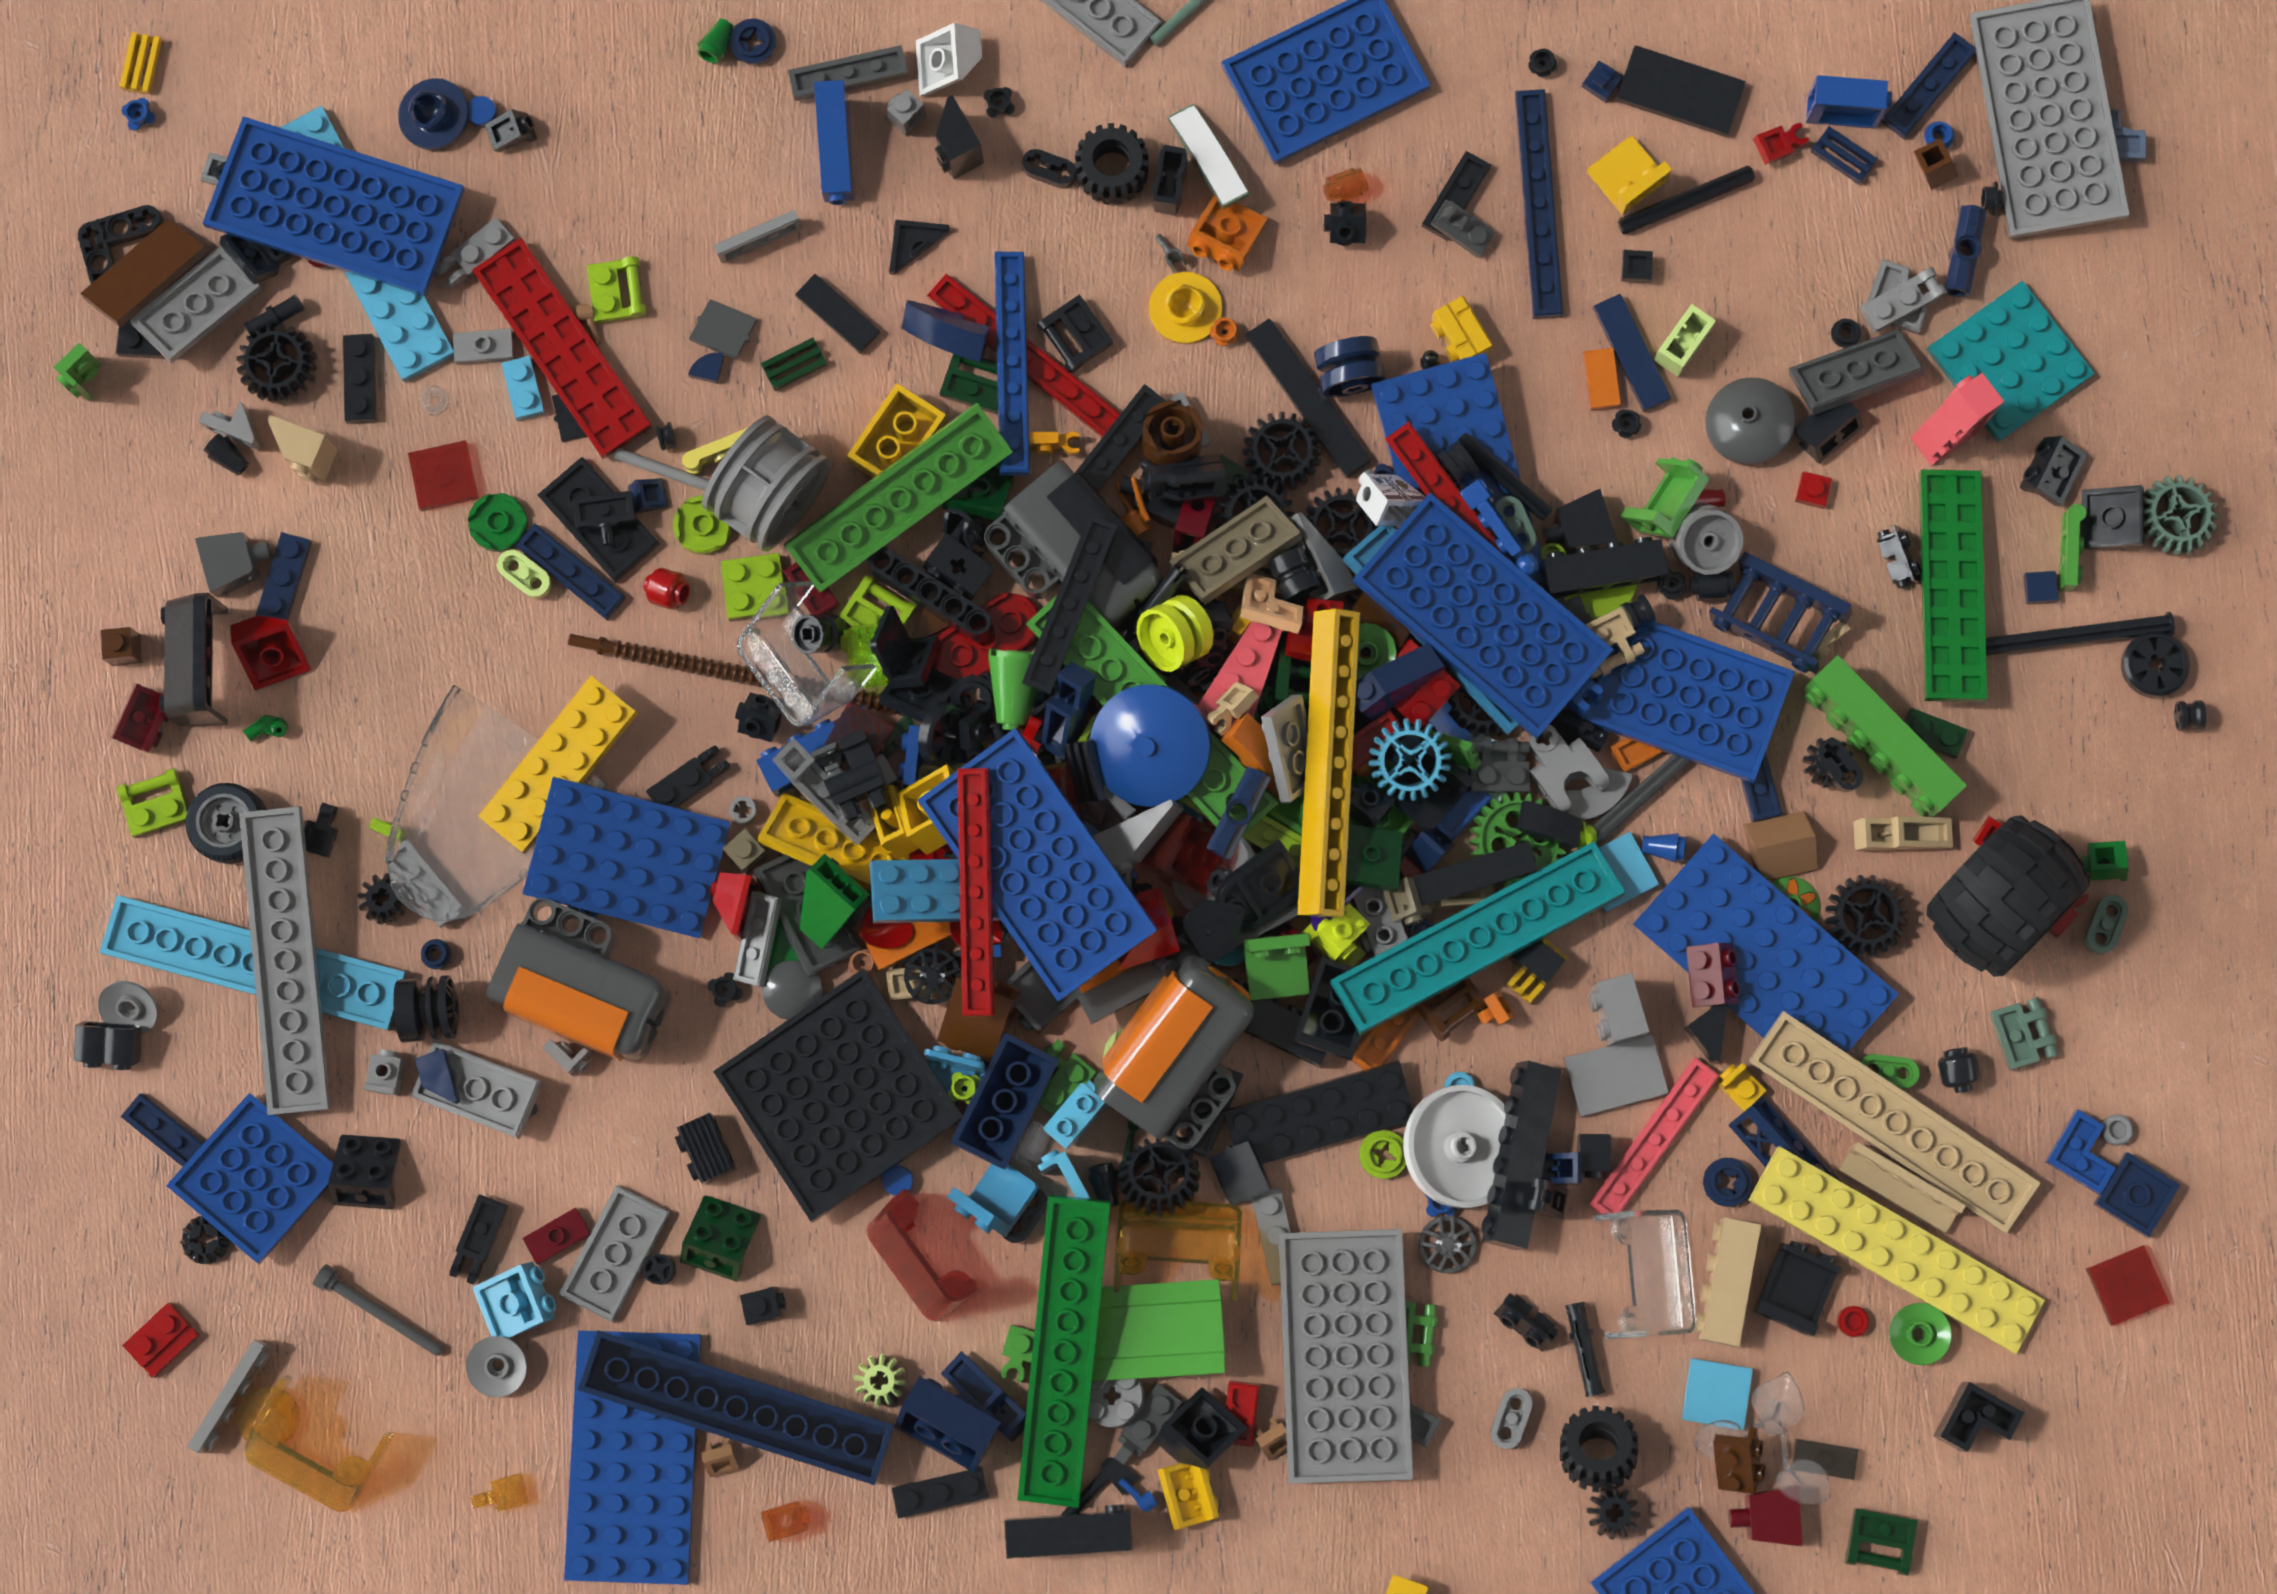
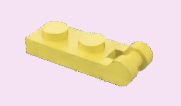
M748 428L685 453L682 457V463L686 471L699 475L703 471L704 466L714 462L719 464L735 441Z

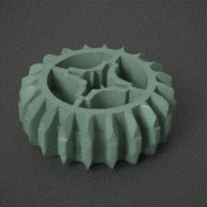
M2177 475L2174 481L2170 476H2167L2163 479L2162 483L2155 481L2152 484V489L2148 488L2144 491V528L2147 529L2144 539H2148L2150 536L2154 539L2151 547L2155 548L2161 544L2162 553H2167L2172 548L2174 556H2178L2182 550L2188 555L2193 552V547L2200 550L2204 546L2203 542H2209L2212 539L2210 532H2215L2218 528L2213 521L2218 520L2220 514L2212 512V510L2218 507V503L2209 502L2208 500L2213 495V492L2210 491L2204 494L2201 491L2205 486L2204 483H2200L2195 487L2193 486V477H2189L2184 483L2182 475ZM2165 496L2167 500L2165 503L2166 511L2157 516V503L2160 497ZM2181 496L2186 497L2193 504L2186 503L2185 501H2183ZM2173 512L2181 515L2186 514L2182 519L2179 516H2170ZM2195 515H2199L2198 529L2195 534L2190 535V519ZM2162 526L2169 527L2174 535L2168 533Z

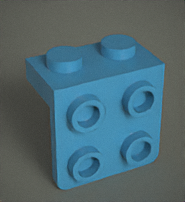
M934 1045L933 1050L925 1049L924 1056L929 1060V1066L947 1093L951 1091V1077L956 1072H961L969 1077L977 1075L982 1079L987 1066L980 1056L963 1053V1056L959 1057L951 1053V1049ZM963 1086L962 1091H967V1086Z
M991 1164L970 1196L953 1187L947 1197L957 1204L954 1208L955 1211L967 1219L971 1215L976 1217L977 1220L974 1223L976 1226L988 1234L993 1229L1006 1238L1037 1193L1038 1185L1009 1164L1005 1170Z

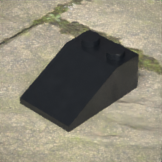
M1325 957L1321 958L1293 1040L1294 1042L1352 1061L1360 1033L1330 982L1333 978L1354 967Z

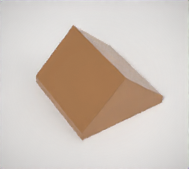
M1804 811L1744 824L1754 868L1768 881L1818 869L1816 835Z

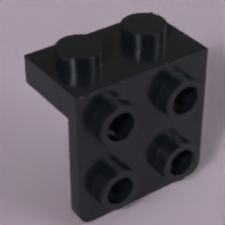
M887 606L875 634L870 641L871 652L876 656L883 675L887 677L892 689L925 686L941 646L937 636L910 638L894 606Z
M1433 747L1426 751L1427 753L1424 754L1421 760V765L1428 774L1431 773L1435 763ZM1414 759L1411 765L1415 766V768L1418 771H1420L1419 767L1416 764L1417 761ZM1450 759L1442 760V763L1450 765V771L1440 769L1439 772L1446 777V781L1441 782L1436 778L1433 782L1437 785L1438 790L1435 792L1431 789L1430 785L1427 786L1425 789L1428 797L1424 798L1420 790L1415 791V801L1411 800L1409 791L1405 792L1403 800L1398 798L1399 789H1396L1392 795L1396 799L1394 805L1427 832L1434 830L1475 781L1464 769L1458 767ZM1408 771L1400 775L1396 781L1413 784L1422 780L1414 772Z

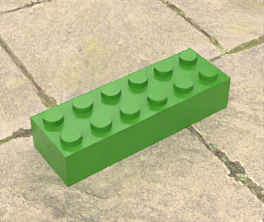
M1839 655L1827 664L1802 690L1806 694L1804 696L1805 700L1813 708H1820L1827 715L1825 719L1829 725L1837 731L1840 729L1848 737L1847 742L1857 752L1862 751L1869 758V765L1879 774L1883 772L1891 780L1889 782L1890 786L1898 794H1905L1912 801L1911 807L1920 816L1933 817L1967 786Z

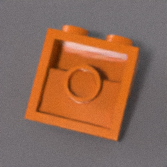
M1214 195L1192 229L1187 246L1191 248L1192 253L1197 257L1204 258L1208 256L1216 260L1219 267L1223 270L1231 271L1234 269L1239 272L1249 257L1253 245L1264 229L1268 218L1239 203L1223 210Z

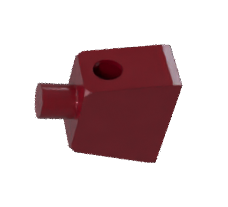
M1214 497L1183 501L1174 532L1173 552L1179 553V551L1186 550L1208 535L1216 499Z
M1788 1485L1756 1492L1755 1494L1745 1495V1508L1729 1509L1728 1511L1730 1528L1747 1527L1749 1540L1803 1546L1799 1486Z

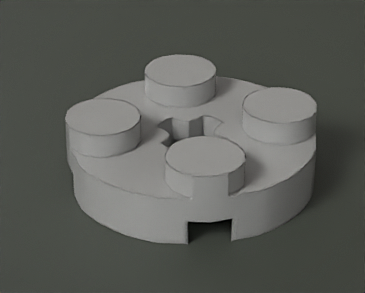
M1137 1378L1092 1381L1089 1418L1107 1428H1121L1128 1425L1143 1408L1145 1398L1143 1385ZM1115 1388V1391L1121 1394V1398L1115 1400V1405H1110V1401L1105 1397L1107 1393H1110V1389Z

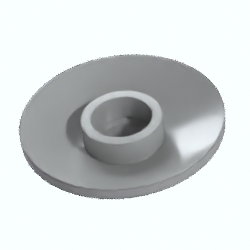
M114 982L101 992L98 999V1011L104 1022L142 1026L141 1035L148 1032L154 1026L158 1017V1007L153 996L144 987L133 982Z
M489 1336L477 1342L470 1350L466 1360V1372L469 1381L480 1393L490 1397H504L513 1393L522 1385L527 1374V1359L521 1347L513 1340L504 1336ZM496 1359H500L503 1361V1369L496 1368Z

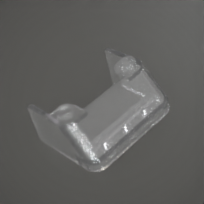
M811 581L778 583L741 633L737 642L738 652L788 721L797 727L808 726L852 701L876 670L874 664L841 666L835 676L829 680L810 654L802 653L796 648L792 639V627L800 616L805 615L799 605L814 587Z
M1637 1210L1594 1215V1221H1611L1610 1231L1612 1237L1618 1244L1627 1245L1633 1306L1624 1308L1619 1317V1326L1622 1332L1605 1333V1339L1687 1334L1693 1332L1696 1325L1688 1230L1684 1214L1680 1210Z

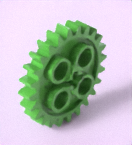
M1519 792L1513 794L1512 800H1510L1507 794H1503L1501 796V803L1495 798L1490 801L1491 808L1487 806L1481 808V812L1485 817L1477 815L1473 819L1479 827H1472L1469 830L1472 834L1477 835L1476 838L1468 841V844L1477 846V850L1473 851L1470 856L1477 857L1494 852L1492 849L1493 840L1500 841L1504 849L1514 846L1516 840L1513 838L1519 836L1520 843L1529 841L1531 849L1541 852V855L1538 856L1532 850L1538 868L1537 871L1558 860L1556 856H1563L1566 854V851L1559 848L1560 844L1552 840L1543 839L1542 843H1538L1531 836L1517 830V827L1511 828L1507 825L1505 819L1507 814L1515 816L1518 823L1522 801L1531 802V794L1525 795L1523 800H1521ZM1540 798L1535 803L1542 804L1543 799ZM1495 827H1498L1504 834L1497 833ZM1533 873L1504 881V888Z

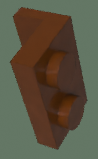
M1750 1427L1747 1438L1716 1434L1713 1447L1718 1489L1755 1494L1759 1482L1764 1481L1766 1471L1765 1464L1761 1463L1760 1459L1763 1453V1441L1758 1439V1429Z

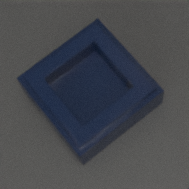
M2056 571L2028 572L2024 574L2026 604L2058 601Z

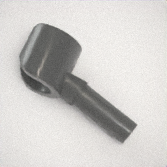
M1161 234L1155 237L1166 254L1165 260L1171 271L1177 272L1174 264L1178 261H1183L1184 265H1187L1179 249H1172Z

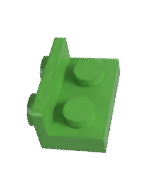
M78 343L53 368L60 374L57 380L76 398L82 394L89 401L93 397L82 384L85 381L89 382L98 374V368L102 364L85 347Z

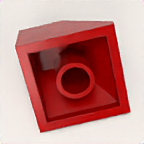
M257 615L230 625L231 644L254 690L311 671V667L288 620Z
M720 872L718 879L712 882L710 894L711 897H714L713 903L730 933L738 941H741L751 892L757 891L758 883L749 875Z

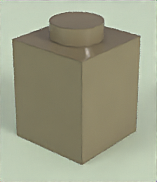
M743 829L722 848L745 875L750 873L769 856L746 829Z

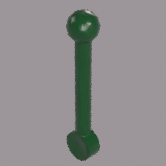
M1131 1120L1128 1122L1129 1133L1122 1161H1126L1125 1153L1126 1151L1130 1152L1135 1131L1140 1127Z

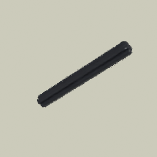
M1744 166L1621 217L1618 220L1620 231L1622 234H1628L1751 183L1755 178L1751 166Z

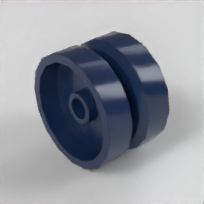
M1357 336L1328 343L1314 352L1317 370L1324 372L1320 377L1324 396L1344 397L1372 390L1371 383L1386 380L1383 364L1375 361L1380 356L1378 341L1375 337Z

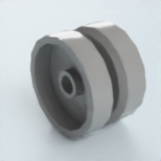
M1694 503L1673 538L1669 537V545L1673 554L1693 571L1704 575L1718 574L1729 569L1738 560L1743 548V533L1739 523L1719 507L1708 503Z

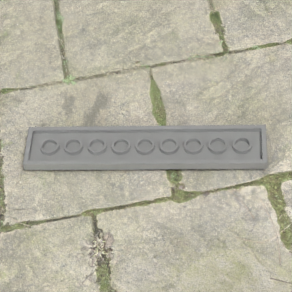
M302 807L240 812L239 818L268 1115L330 1109Z

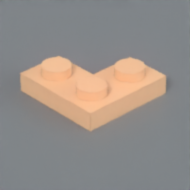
M1254 573L1247 576L1244 580L1240 617L1251 622L1266 624L1282 631L1298 634L1302 625L1303 606L1276 599L1277 580Z

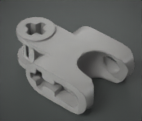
M1548 725L1537 739L1529 734V751L1539 764L1530 770V777L1552 808L1567 813L1571 811V800L1564 788L1573 779L1586 780L1597 791H1601L1610 785L1608 774L1580 738L1567 745L1552 725ZM1542 738L1544 741L1549 739V745L1546 746L1544 743L1538 745V739Z

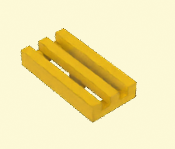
M131 32L119 85L122 90L144 94L151 93L162 44L160 36L154 35V37H150L148 34L139 35L136 32ZM139 42H141V43H140L139 52H138L137 61H136V66H135V70H134V74H133L132 83L130 84V80H131V76H132V71H133V67H134V62H135V58H136V54H137L138 45H139ZM148 44H152L143 86H139Z
M1545 938L1543 943H1545L1548 947H1550L1552 950H1554L1557 954H1559L1567 961L1569 957L1566 954H1563L1561 951H1559L1560 949H1558L1556 946H1553L1550 943V941L1547 938ZM1520 968L1506 985L1530 1004L1545 986L1539 983L1531 994L1528 995L1524 991L1535 978L1530 975L1518 987L1515 983L1525 972L1523 968Z

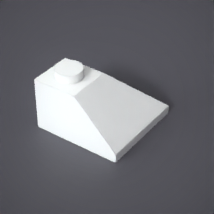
M953 23L916 40L919 96L925 97L963 80L981 60L982 45L979 29Z

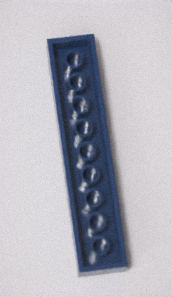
M597 1330L577 1389L872 1485L876 1483L894 1427L893 1424L600 1330Z

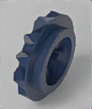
M747 19L734 27L729 43L731 51L738 60L744 61L748 65L751 63L761 64L766 58H771L772 52L776 47V37L771 26L765 21ZM756 32L757 40L762 44L755 45L751 52L746 40L750 41Z
M1721 1158L1712 1162L1705 1170L1702 1184L1706 1196L1715 1204L1732 1207L1742 1203L1749 1196L1752 1189V1177L1748 1168L1739 1160ZM1719 1171L1725 1174L1726 1177L1738 1175L1732 1183V1190L1735 1194L1729 1191L1727 1187L1716 1189L1722 1182Z

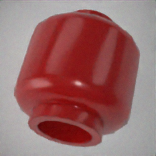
M661 567L654 570L651 575H648L643 585L649 603L670 610L685 604L690 594V585L687 583L684 574Z

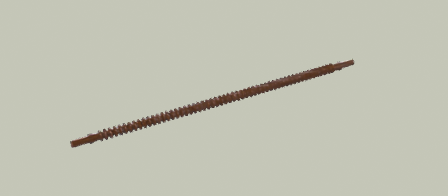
M570 634L568 645L594 650L599 655L614 654L615 658L623 656L624 660L630 657L633 662L636 659H640V663L648 661L649 665L655 662L658 667L664 664L667 669L670 666H673L674 670L680 667L683 672L689 669L692 674L695 671H699V675L707 673V676L711 677L714 674L717 679L720 676H724V680L732 678L733 682L739 679L742 684L749 681L751 686L754 683H758V687L765 684L767 689L774 686L776 691L779 688H783L784 692L791 690L792 694L799 691L801 696L804 693H808L809 697L817 695V699L824 696L826 701L833 698L835 703L838 700H842L843 704L849 701L852 706L858 703L859 707L867 705L868 709L876 707L877 711L883 708L885 713L892 710L879 704V695L876 696L874 691L867 694L865 689L862 692H858L857 688L851 691L848 686L842 689L839 684L836 687H832V683L824 685V682L820 681L817 684L814 679L811 682H807L805 677L802 680H799L798 676L792 679L789 674L782 677L780 672L777 675H773V671L767 674L764 669L757 672L755 667L752 670H748L747 666L740 668L739 664L732 667L730 662L723 665L721 660L718 663H714V659L707 662L705 657L698 660L696 655L693 658H689V655L685 654L683 657L680 652L673 655L671 650L667 653H664L663 649L656 651L655 647L648 650L646 645L642 648H639L638 644L630 646L629 642L623 645L621 640L615 643L605 637L595 639ZM992 715L985 719L987 726L997 723V720L993 719ZM1021 725V734H1023L1026 725ZM1043 725L1040 726L1037 733L1043 729Z

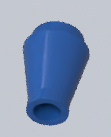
M1679 833L1655 836L1644 835L1642 853L1675 863L1677 860L1684 861L1687 837L1679 836Z

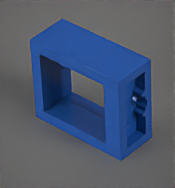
M1817 75L1807 95L1806 123L1876 129L1880 120L1885 119L1886 110L1891 108L1892 91H1888V81Z

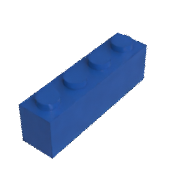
M855 705L853 709L856 710L858 707ZM861 706L859 710L853 712V710L852 712H850V715H852V717L855 716L856 718L859 716L857 714H860L861 719L859 720H863L867 717L868 719L870 718L868 714L867 716L863 715L862 718L861 712H866L864 706ZM842 711L841 716H843V714H845L847 711ZM847 713L842 719L840 717L832 722L830 719L824 720L815 725V730L805 736L803 733L796 734L789 738L787 742L789 743L794 738L811 755V752L828 745L826 743L830 736L840 746L838 739L836 740L838 736L841 738L845 734L848 735L855 727L854 731L860 728ZM871 720L860 721L857 723L860 727L862 723V728L864 729V722H868ZM869 725L866 729V733L868 734V736L871 730V725ZM874 733L873 736H872V739H873V741H874V742H873L874 744L876 743V734H875V733ZM877 733V741L879 744L881 739ZM776 746L763 751L760 754L761 758L756 760L775 797L795 787L772 761L785 746L779 749ZM844 753L841 763L847 760Z

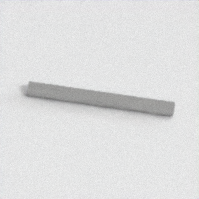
M621 448L616 449L614 459L704 491L710 481Z

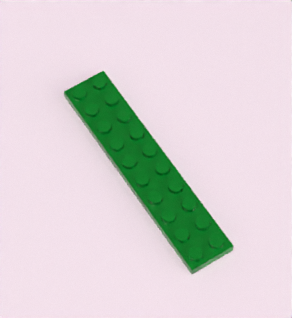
M1053 1194L1048 1196L1017 1501L1079 1508L1111 1201Z

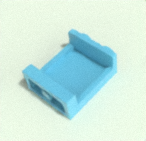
M1089 1080L1086 1084L1081 1083L1044 1126V1131L1065 1149L1075 1146L1109 1106L1097 1096L1092 1080Z
M1054 1150L1041 1158L1043 1163L1038 1165V1168L1042 1174L1059 1167L1075 1197L1090 1199L1065 1151L1059 1154L1057 1150Z

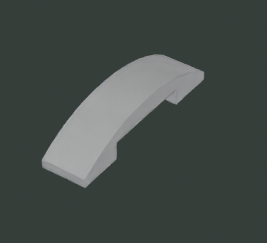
M793 738L772 761L836 828L853 843L859 845L876 827L873 817L859 804L863 816L848 822L841 810L834 806L825 786L824 780L827 779L828 775L814 761L815 759Z

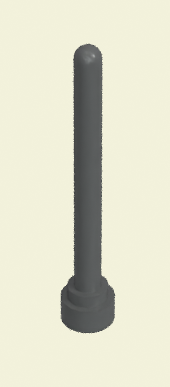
M325 1264L316 1275L312 1284L322 1291H335L433 1355L439 1356L443 1353L444 1348L441 1344L339 1280L340 1276L336 1274L337 1270L328 1264Z

